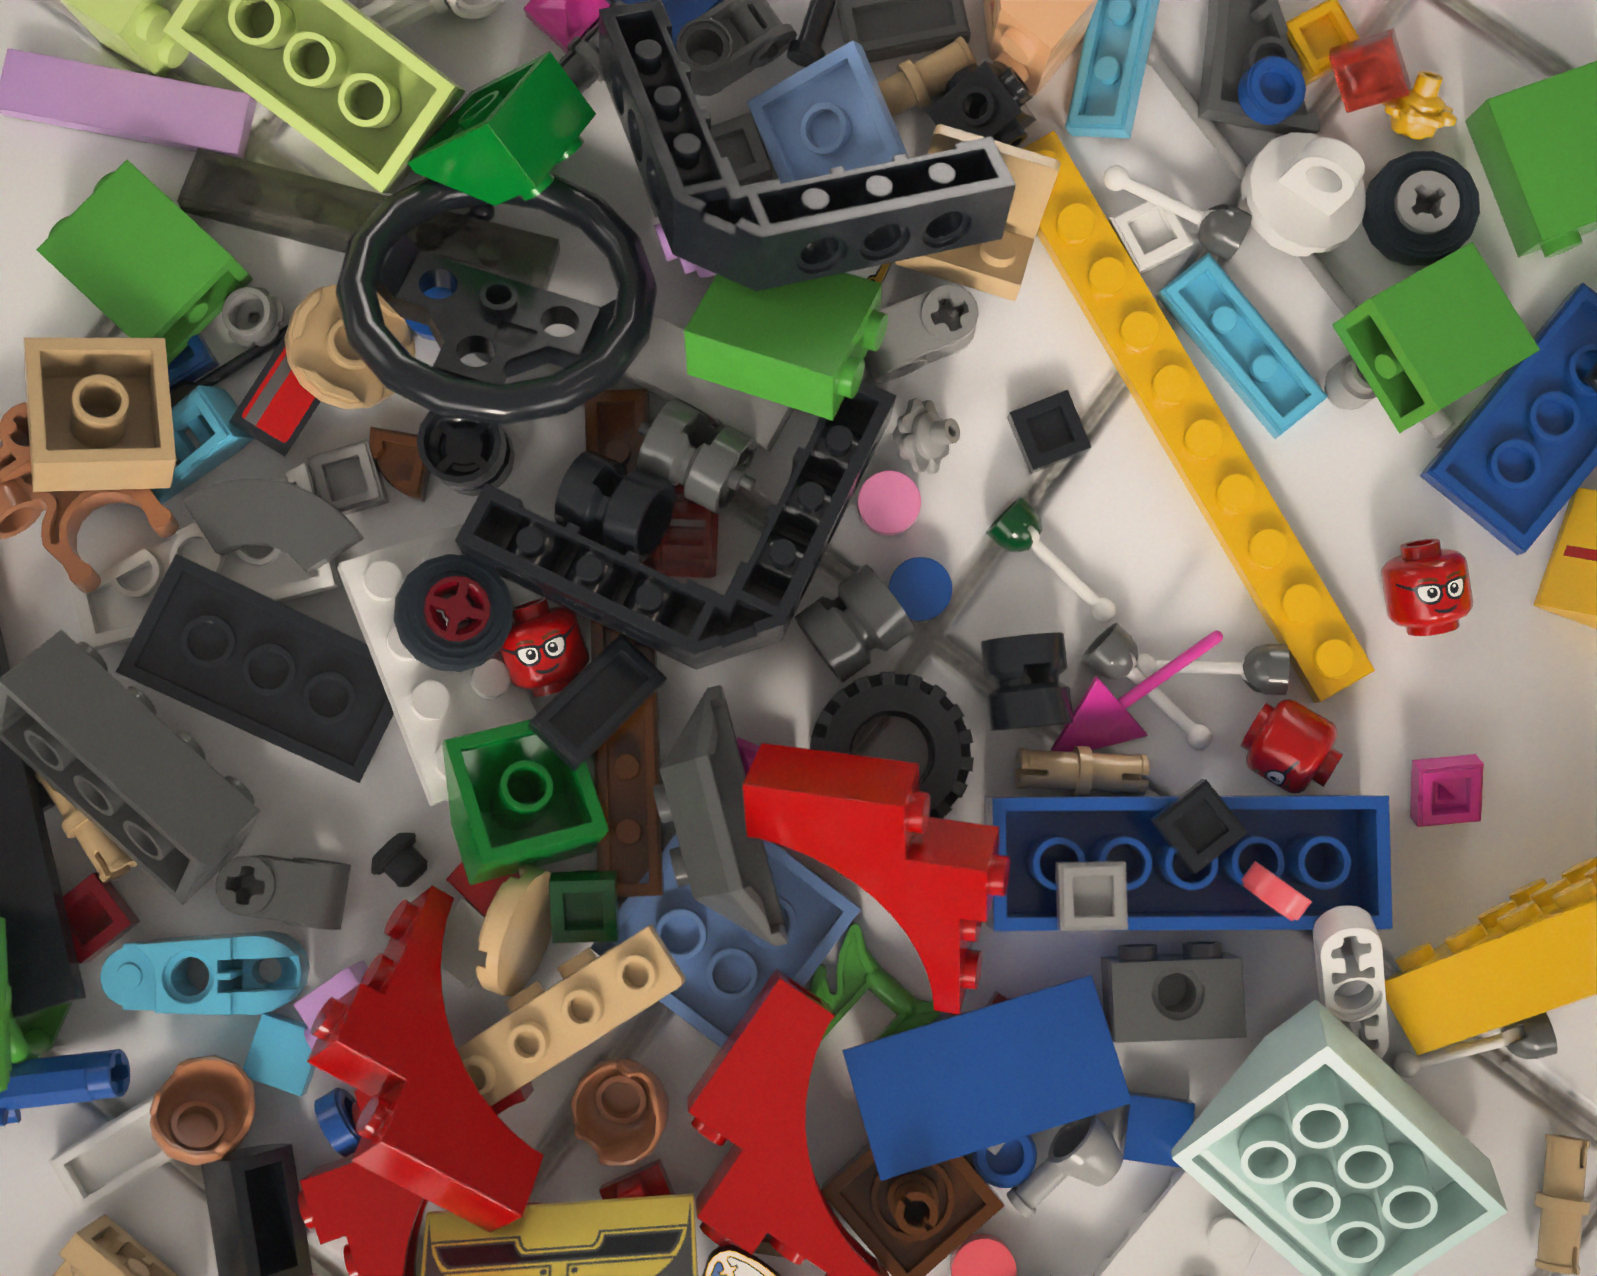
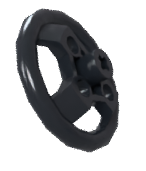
M553 174V182L536 197L524 201L519 195L501 203L503 205L542 210L584 232L608 258L618 288L617 298L599 307L419 251L406 236L410 230L448 210L489 204L434 180L424 178L385 198L348 241L336 286V296L348 343L385 388L442 417L508 425L566 414L616 385L650 338L657 285L640 236L602 197L556 174ZM434 287H445L454 292L451 296L444 299H433L424 295L427 290ZM377 292L400 317L428 325L441 349L433 366L412 357L385 326ZM554 324H564L573 328L575 332L569 336L556 337L548 334L544 329ZM474 353L476 357L488 364L472 367L465 365L460 360L464 356ZM548 363L563 367V369L551 376L505 384L506 379Z

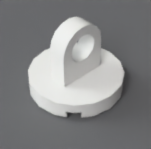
M1290 132L1270 140L1247 165L1241 184L1242 201L1247 197V205L1251 211L1250 215H1252L1251 224L1254 230L1272 247L1293 256L1310 257L1313 253H1328L1337 249L1360 226L1366 208V192L1362 178L1365 172V164L1355 149L1337 139L1322 138L1313 133Z

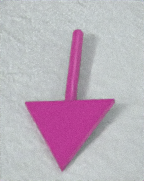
M1218 630L1211 632L1118 699L1096 675L1073 712L1074 723H1067L1050 751L1073 752L1075 746H1089L1091 750H1096L1148 736L1147 732L1127 711V708L1223 640L1222 632Z

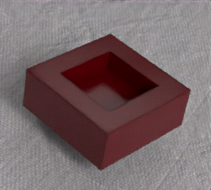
M98 872L90 874L63 896L79 964L91 962L141 922L113 884L101 881Z

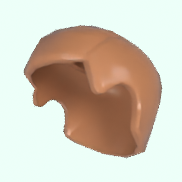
M217 1055L189 1058L180 1062L172 1075L156 1091L149 1111L151 1115L150 1128L152 1139L167 1157L190 1165L198 1166L226 1158L242 1143L252 1125L256 1111L253 1081L239 1064Z
M617 1057L606 1059L595 1065L581 1076L570 1101L573 1124L575 1125V1137L590 1145L597 1152L598 1162L606 1166H633L654 1151L668 1123L669 1099L663 1084L647 1067L629 1058L622 1059Z

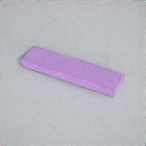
M7 48L0 78V113L4 116L242 161L245 158L257 103L253 97L243 92Z

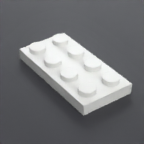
M461 523L340 562L337 568L430 807L448 800L442 746L445 739L533 719L537 715L527 689H519L512 684L500 650L481 666L462 672L436 670L416 660L400 641L394 623L396 595L407 575L425 560L446 554L463 555L455 542L462 528ZM437 610V612L442 613L443 618L448 622V619L445 617L444 612L442 610Z

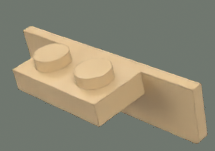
M652 924L596 957L591 947H588L557 968L563 978L545 991L538 980L505 1001L511 1013L457 1048L468 1074L489 1106L494 1105L684 984V974Z

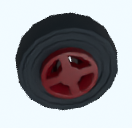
M446 554L425 560L407 575L395 597L394 623L401 643L416 660L436 670L462 672L483 665L502 648L512 629L513 603L506 583L492 567L471 556ZM437 610H442L444 612V615L448 619V622L443 618L442 613L437 612Z

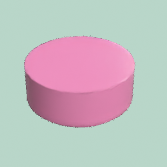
M878 472L868 478L861 487L857 501L858 513L864 525L874 533L884 536L901 534L908 530L918 517L921 508L919 489L911 478L901 472Z

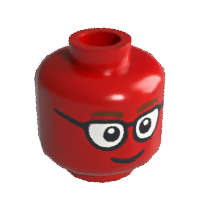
M1421 539L1400 545L1401 555L1387 561L1381 569L1388 618L1396 625L1406 627L1407 634L1411 636H1432L1458 629L1460 626L1459 619L1468 615L1473 607L1468 563L1465 556L1455 550L1441 549L1439 539Z
M546 598L532 600L513 608L512 629L500 649L512 684L519 689H530L533 697L546 696L562 691L587 666L590 660L574 611L561 606L550 608Z
M1291 699L1279 702L1275 708L1265 703L1240 745L1248 750L1246 763L1251 771L1292 794L1305 791L1312 781L1324 787L1343 756V753L1332 748L1338 735L1336 725Z

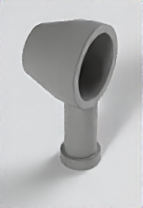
M1097 1115L1065 1124L1059 1130L1050 1145L1048 1158L1020 1186L1013 1187L1006 1195L1011 1204L1024 1217L1030 1218L1036 1212L1035 1207L1068 1176L1097 1187L1105 1185L1118 1173L1123 1163V1156L1109 1128Z

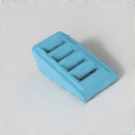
M198 385L171 408L175 453L181 463L178 466L175 465L171 488L153 489L161 504L234 456L255 439L229 423L238 407L225 389ZM189 428L201 444L198 449L195 448L184 432Z

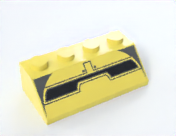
M694 1193L527 1205L523 1217L491 1233L449 1211L428 1212L425 1222L421 1276H698Z

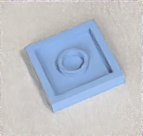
M854 40L747 101L781 184L827 175L830 168L843 166L844 170L847 171L892 162V158L895 155L906 154L907 158H909L861 44Z

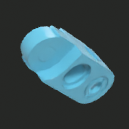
M262 931L161 938L151 941L123 944V949L117 950L106 959L101 969L100 981L107 997L115 1003L123 1005V1010H149L162 1014L258 1015L280 1008L298 997L307 984L310 967L307 953L299 941L286 933ZM192 958H198L208 968L210 977L208 985L204 990L193 986L188 978L187 970ZM266 958H274L281 964V975L274 982L266 981L260 975V964Z

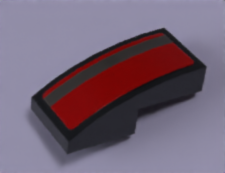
M284 335L229 423L285 457L321 401L300 385L287 361Z

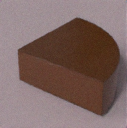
M370 427V450L384 478L404 495L425 502L430 472L419 456L417 446L418 435Z

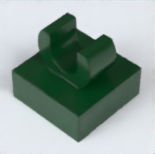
M617 870L551 872L549 897L552 943L617 942L620 933Z

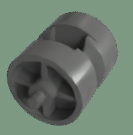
M676 398L670 400L662 408L652 425L642 422L638 429V433L645 436L638 455L636 468L668 481L674 487L678 484L683 485L685 498L716 514H720L726 509L740 487L751 491L756 483V479L747 475L756 451V439L727 424H720L715 429L711 428L707 414Z

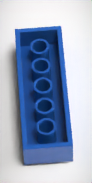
M1179 796L985 797V825L1000 827L999 855L1010 856V872L1006 894L1004 897L994 895L986 925L993 931H1059L1057 929L1055 862L1095 861L1126 862L1128 930H1313L1315 922L1323 913L1339 906L1360 907L1370 914L1376 929H1393L1389 796H1220L1248 833L1196 874L1191 873L1150 821L1152 817ZM1254 861L1267 868L1312 901L1298 921L1296 919L1291 921L1242 885L1243 881L1241 879ZM1091 930V931H1128V930Z

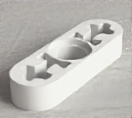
M1356 906L1335 907L1323 913L1313 927L1319 1000L1351 1032L1349 1022L1360 1021L1362 1028H1360L1359 1036L1357 1037L1379 1058H1382L1389 1048L1382 943L1372 917L1367 911ZM1351 936V949L1354 955L1343 956L1340 949L1344 942L1343 938ZM1359 980L1368 983L1364 990L1355 995L1340 996L1335 994L1336 990L1346 982Z

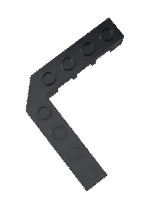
M650 0L599 9L600 70L673 255L754 291H760L1002 239L1016 183L992 136L955 143L952 150L907 158L906 154L895 155L892 158V162L847 171L844 170L843 166L830 168L827 175L782 184L779 179L740 186L728 157H720L710 133L711 117L708 109L701 110L691 88V69L688 62L681 63L672 42V24L662 0Z
M862 380L854 398L844 397L833 421L819 417L805 449L798 447L793 457L791 476L777 505L775 506L770 503L765 513L763 532L748 564L741 561L725 595L719 594L690 579L687 580L686 584L670 578L643 565L639 555L628 550L624 556L584 537L580 527L568 522L565 528L525 509L521 499L487 483L482 488L455 542L464 556H471L489 565L500 577L697 670L783 640L890 422L897 395Z

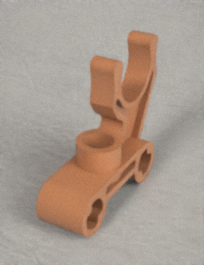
M27 402L11 407L3 415L0 422V439L3 444L0 447V539H7L23 532L35 523L42 511L46 510L41 528L43 547L63 565L70 581L80 591L90 593L95 591L101 584L99 574L89 564L81 560L77 551L78 531L82 522L94 510L107 504L127 503L137 506L145 512L149 524L160 537H171L179 529L178 521L171 511L158 501L153 489L33 492Z

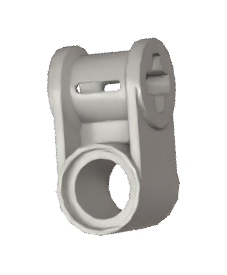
M948 284L901 302L881 306V312L888 314L886 333L878 351L868 350L865 356L874 381L876 383H884L898 379L920 369L928 363L965 349L974 338L979 314L977 302L972 294L962 286ZM948 309L952 317L961 316L958 330L950 331L946 323L937 324L940 310Z

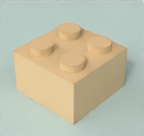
M24 338V373L33 492L171 488L176 453L165 338Z

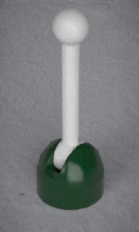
M1021 496L1010 504L987 529L986 534L1009 552L1032 550L1091 607V615L1096 621L1104 623L1113 619L1116 613L1114 602L1105 597L1099 598L1040 541V534L1042 532L1041 518L1035 509Z

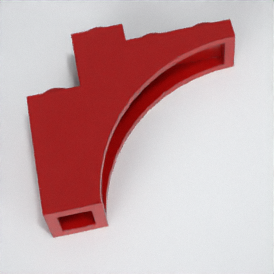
M761 743L742 784L747 837L776 843L808 855L841 873L871 895L892 915L917 950L929 978L934 1011L960 1015L966 989L977 990L981 976L982 951L972 949V942L978 941L982 922H987L994 895L1004 897L1008 886L1010 856L999 855L1000 827L929 817L930 795L928 792H920L919 763Z
M432 885L412 902L404 899L395 908L384 930V934L391 937L384 954L380 953L371 962L361 983L338 1000L331 997L320 1009L310 1031V1034L317 1037V1040L307 1062L373 1097L367 1103L357 1121L355 1132L361 1135V1138L351 1161L491 1233L523 1217L544 1154L536 1151L524 1142L495 1114L475 1086L455 1046L447 1020L441 978L442 943L454 897Z
M776 968L687 1097L688 1113L694 1116V1119L691 1121L694 1129L719 1146H723L727 1140L733 1143V1146L696 1198V1216L702 1221L699 1227L717 1245L721 1247L725 1245H738L751 1255L768 1233L772 1236L769 1243L783 1257L797 1265H802L804 1260L807 1259L826 1272L824 1276H889L887 1269L847 1231L832 1211L821 1192L809 1159L806 1137V1099L809 1079L818 1047L835 1015L830 1004Z
M528 1082L490 1106L495 1114L498 1115L511 1106L526 1101L534 1091L532 1082ZM358 1089L354 1091L357 1101L352 1104L355 1126L363 1109L373 1098ZM353 1155L316 1167L300 1180L302 1190L298 1194V1205L305 1225L309 1229L315 1228L320 1245L346 1236L348 1244L344 1246L343 1253L349 1276H416L419 1233L428 1200L351 1161Z

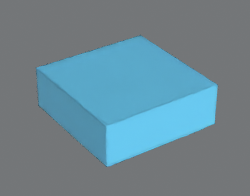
M273 1012L263 1013L243 1066V1070L249 1078L298 1096L306 1094L316 1068L307 1062L312 1051L304 1036V1030L308 1028L307 1025Z

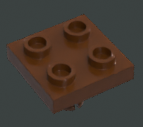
M869 1144L821 1185L823 1195L892 1276H926L1005 1206L998 1194L981 1177L964 1155L881 1181Z

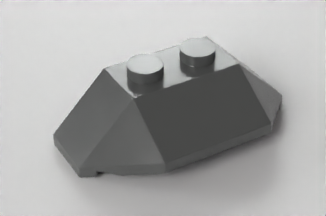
M721 685L713 686L705 691L660 768L663 783L653 785L654 797L662 823L673 821L680 846L669 849L678 886L690 885L693 899L776 947L787 944L789 937L764 842L762 839L747 837L742 785L746 774L723 687Z

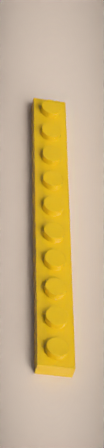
M1052 131L1022 148L1057 159L1060 162L1059 172L1037 230V236L1277 642L1288 645L1290 664L1314 703L1322 702L1374 672V667L1056 132Z

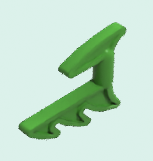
M855 922L850 925L839 952L837 991L834 993L830 991L826 978L827 969L824 964H820L814 972L811 992L830 1004L835 1015L828 1025L822 1040L868 989L896 1014L874 1040L929 1024L930 1021L933 1022L942 1013L941 1011H934L933 1000L925 1001L914 997L880 966L866 948L861 927Z

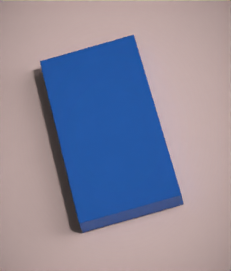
M1583 282L1573 288L1533 337L1540 350L1503 373L1419 475L1516 555L1526 553L1597 466V393L1583 380L1597 362V293Z
M1092 975L1080 977L842 1050L881 1181L1132 1103Z

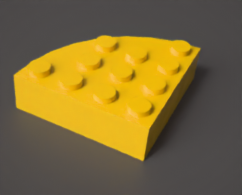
M1597 856L1565 870L1560 874L1563 878L1548 885L1546 880L1541 878L1513 891L1508 895L1511 900L1483 912L1477 917L1478 923L1450 935L1438 947L1433 949L1430 942L1405 952L1394 960L1399 971L1385 979L1386 1001L1417 1056L1597 995Z

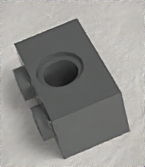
M1215 941L1182 943L1183 954H1157V945L1155 944L1119 945L1118 956L1101 957L1103 1012L1112 1040L1115 1043L1247 1038L1242 958L1229 952H1222V943ZM1180 973L1186 983L1184 997L1173 1006H1162L1157 994L1160 982L1170 974Z

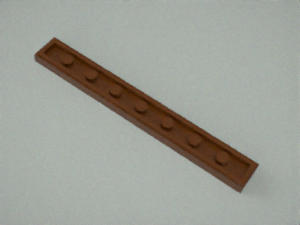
M605 390L585 402L586 451L591 450L626 465L628 474L637 470L638 455L645 436L638 433V429L642 422L650 425L648 390ZM603 538L595 541L605 546ZM654 553L648 559L641 561V563L654 569ZM590 620L591 659L593 661L620 633ZM624 636L657 668V651ZM657 690L594 753L595 790L609 829L604 838L597 844V871L617 870L618 897L664 895L662 821L653 792V785L661 784ZM649 870V883H639Z

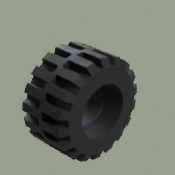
M895 671L881 672L872 676L866 675L840 689L822 709L814 726L810 749L852 754V745L857 733L872 719L892 715L909 720L922 732L928 747L927 765L922 776L919 778L920 792H928L930 795L929 817L943 819L953 810L951 807L958 797L962 798L968 786L965 784L968 773L973 770L974 757H971L970 743H973L971 730H967L962 717L965 715L958 704L954 705L945 696L947 692L936 684L933 686L923 681V677L910 673L908 675L895 674Z

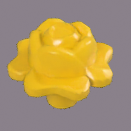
M1419 71L1413 89L1383 96L1381 103L1385 106L1384 111L1391 116L1392 130L1411 139L1422 140L1424 138H1433L1437 128L1454 126L1456 124L1457 118L1452 114L1453 109L1445 106L1446 104L1443 99L1438 96L1443 80L1441 75L1429 71Z

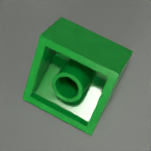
M549 51L471 91L407 163L415 173L494 206L519 195L524 201H528L543 192L553 182L554 176L550 171L555 164L566 160L582 146L584 140L580 134L595 117L596 113Z
M531 719L443 741L451 825L470 885L518 873L519 868L526 864L540 867L591 853L609 831L587 762L585 761L574 772L528 728Z

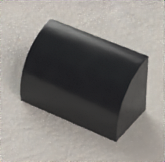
M267 1144L236 1149L224 1159L201 1165L219 1276L313 1275L305 1223L298 1205V1194L300 1191L292 1144Z

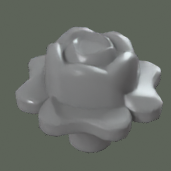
M915 398L908 401L906 413L897 420V426L892 433L893 443L899 449L900 457L911 462L913 471L916 473L924 471L929 474L938 473L941 460L949 453L948 444L957 443L960 438V428L955 419L943 420L939 417L931 400L921 402Z

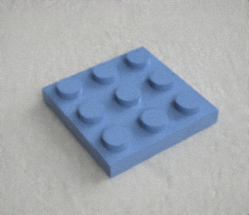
M676 833L662 851L664 895L628 897L619 908L620 933L618 941L594 942L591 949L598 955H601L652 924L685 976L683 985L659 1001L721 1048L774 970L778 968L804 986L854 920L861 907L779 845L763 840L789 937L787 944L775 947L693 899L690 885L678 886L669 849L680 846ZM649 870L639 883H649Z

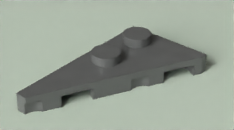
M1278 0L1209 1L1198 118L1283 135L1290 132L1313 134L1320 132L1321 122L1317 111L1309 114L1304 101L1295 113L1281 123L1264 125L1249 118L1241 108L1238 100L1237 90L1240 78L1247 69L1264 57H1284L1293 62L1301 72L1303 71L1296 51L1290 47L1287 40L1288 28Z

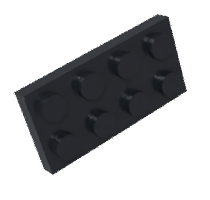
M175 554L116 670L118 674L360 783L394 715L367 643L179 554Z

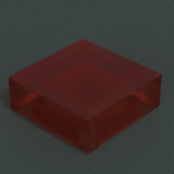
M1394 28L1331 48L1328 57L1347 113L1410 94L1411 83Z

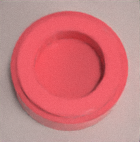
M1254 861L1241 879L1243 881L1242 885L1291 921H1294V919L1298 921L1312 902L1256 861Z
M978 1233L971 1235L951 1255V1276L1017 1275L1015 1260L1008 1246L1001 1239L990 1234Z

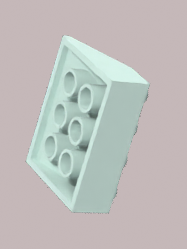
M1317 999L1262 1039L1171 1149L1172 1159L1305 1276H1411L1508 1212L1490 1159Z

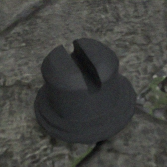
M398 833L373 856L371 873L373 875H380L385 872L398 887H409L417 881L427 870V860L413 847L416 842L415 833Z

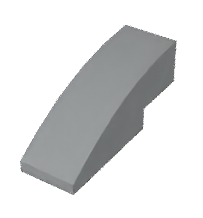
M654 314L648 342L621 377L661 396L667 403L676 398L709 416L710 424L716 427L720 424H727L756 439L757 446L771 452L794 408L687 375L684 329Z

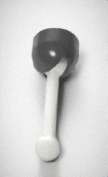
M1120 165L1111 166L1104 173L1103 181L1108 189L1112 191L1125 189L1197 224L1202 245L1211 253L1225 260H1230L1234 256L1250 227L1252 215L1235 206L1220 204L1210 207L1205 212H1200L1130 178L1127 170Z
M1118 623L1112 624L1103 631L1082 655L1081 659L1095 673L1107 679L1128 677L1135 685L1147 679L1135 667L1138 660V647ZM1157 687L1146 694L1187 733V742L1191 747L1204 749L1210 745L1212 733L1207 726L1195 724Z
M1287 644L1260 645L1253 648L1245 656L1243 662L1193 661L1177 673L1241 675L1244 682L1255 692L1265 695H1286L1290 676L1289 649ZM1141 653L1138 654L1135 667L1148 678L1172 660H1155L1152 655Z
M1544 1012L1501 1027L1500 1034L1427 1052L1418 1056L1411 1052H1401L1395 1057L1394 1068L1400 1076L1411 1078L1419 1073L1420 1068L1501 1047H1506L1511 1053L1523 1059H1539L1557 1054V1040L1547 1013Z

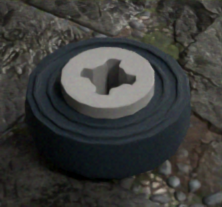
M1412 151L1389 161L1369 182L1366 190V208L1362 225L1371 244L1387 259L1406 266L1431 265L1460 249L1472 236L1480 215L1479 191L1470 173L1454 158L1435 151ZM1416 199H1423L1426 201L1420 203L1417 202Z

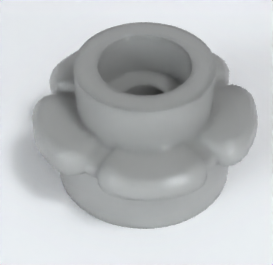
M244 287L235 290L227 297L222 308V319L228 329L229 337L236 344L243 347H249L252 344L263 347L278 337L280 332L278 326L285 319V311L279 298L269 296V292L261 287ZM259 313L260 318L258 322L251 323L250 319L253 314Z

